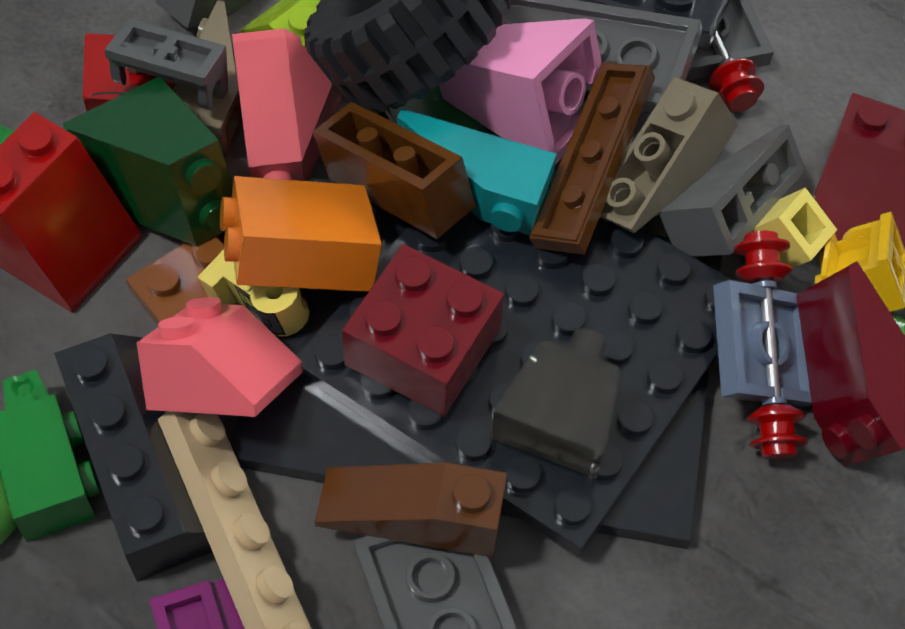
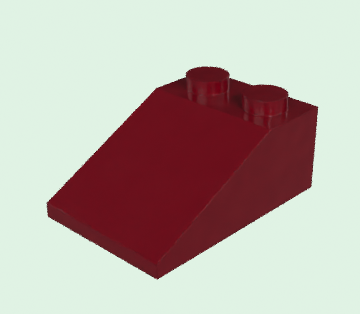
M852 93L813 195L815 201L836 227L835 235L838 241L842 240L843 235L849 229L878 221L881 214L892 212L905 248V110L856 93ZM825 245L821 248L820 251L825 250Z
M855 261L796 295L814 419L822 430V439L825 446L834 456L840 458L844 466L901 451L905 448V335L858 261Z

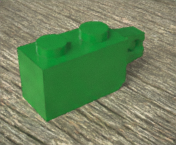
M37 370L27 371L21 375L11 376L2 380L5 410L0 411V473L13 520L26 542L95 519L96 516L90 497L100 494V490L90 461L79 463L75 447L85 444L75 412L63 413L56 395L48 394Z

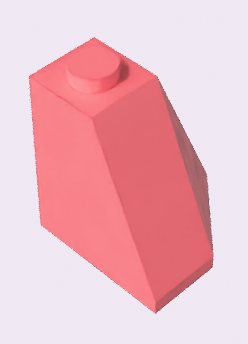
M286 29L232 34L250 177L307 181V177L312 175L320 154L313 131L336 114L342 95L308 54L307 48L301 43L300 36Z

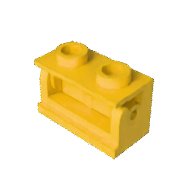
M892 212L881 214L878 221L849 229L840 241L837 240L834 233L825 244V250L819 252L821 274L815 276V284L858 261L889 312L905 308V248Z

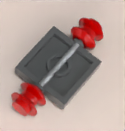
M730 0L709 50L697 47L686 81L709 77V88L719 93L728 110L734 112L745 111L756 104L764 91L762 79L755 76L756 67L770 65L774 54L750 0Z

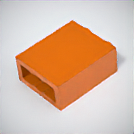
M234 176L232 196L222 197L220 230L225 231L224 260L226 262H234L237 285L368 292L371 290L375 282L382 243L365 185Z

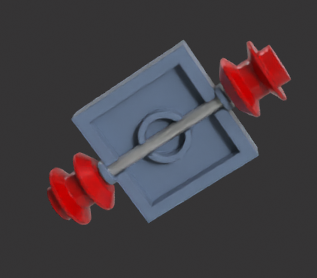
M755 231L746 234L744 241L738 243L733 248L735 254L746 257V265L735 272L736 277L746 283L728 280L713 285L721 396L762 402V407L747 417V422L760 428V437L751 441L749 447L761 449L762 458L784 459L797 456V447L808 444V439L795 434V424L806 418V414L795 407L810 406L812 401L796 297L798 293L778 290L776 284L793 271L791 265L780 262V254L790 249V242L778 238V233L775 231Z

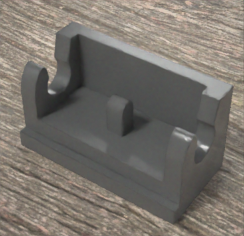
M128 18L105 48V58L109 59L111 79L114 83L126 85L127 75L125 68H127V71L135 74L142 72L155 77H161L167 82H176L197 88L200 108L210 111L213 110L214 103L212 94L214 97L223 99L228 92L227 50L225 45Z

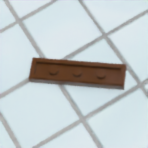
M601 64L529 239L535 248L585 255L607 200L612 182L615 180L654 82L655 76L649 65Z

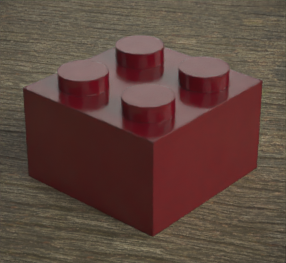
M402 244L342 330L344 365L445 417L501 329L505 293Z

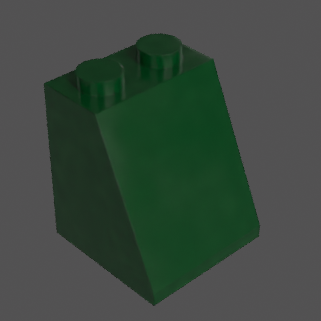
M157 77L63 123L66 131L78 137L133 222L195 246L225 232L220 230L222 197L232 196L233 185L219 140L161 77Z

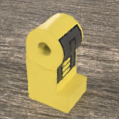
M224 249L197 276L209 297L219 298L221 304L235 305L239 303L244 305L248 310L259 316L261 322L275 336L295 334L308 321L310 311L307 302L301 296L299 288L237 285L234 262H226L224 260Z

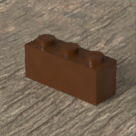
M350 102L313 131L330 180L341 184L365 185L371 203L436 239L476 207L462 156L370 110H366L356 103Z

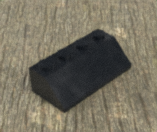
M110 333L55 352L54 354L122 549L138 582L212 552V549L159 425L158 419L166 411L146 410L137 342L142 337Z

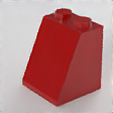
M33 112L0 145V268L73 313L142 239V236L78 137L38 113Z

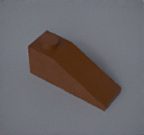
M446 462L327 467L316 513L315 527L493 558L507 473Z

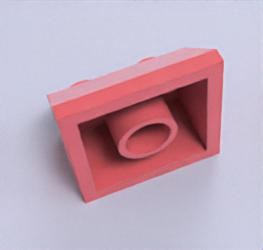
M202 297L188 301L186 308L175 316L160 321L158 328L137 342L146 410L256 417L303 372L301 368L302 361L244 305L221 304V300L216 297Z

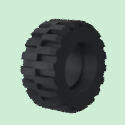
M321 0L316 6L317 11L310 15L307 21V28L304 29L305 47L308 54L348 104L350 102L356 103L366 110L382 113L389 107L397 109L405 106L411 99H420L431 93L432 88L441 82L443 84L455 76V72L463 65L470 64L478 56V51L484 45H488L496 36L497 27L504 24L507 18V10L510 9L511 0Z

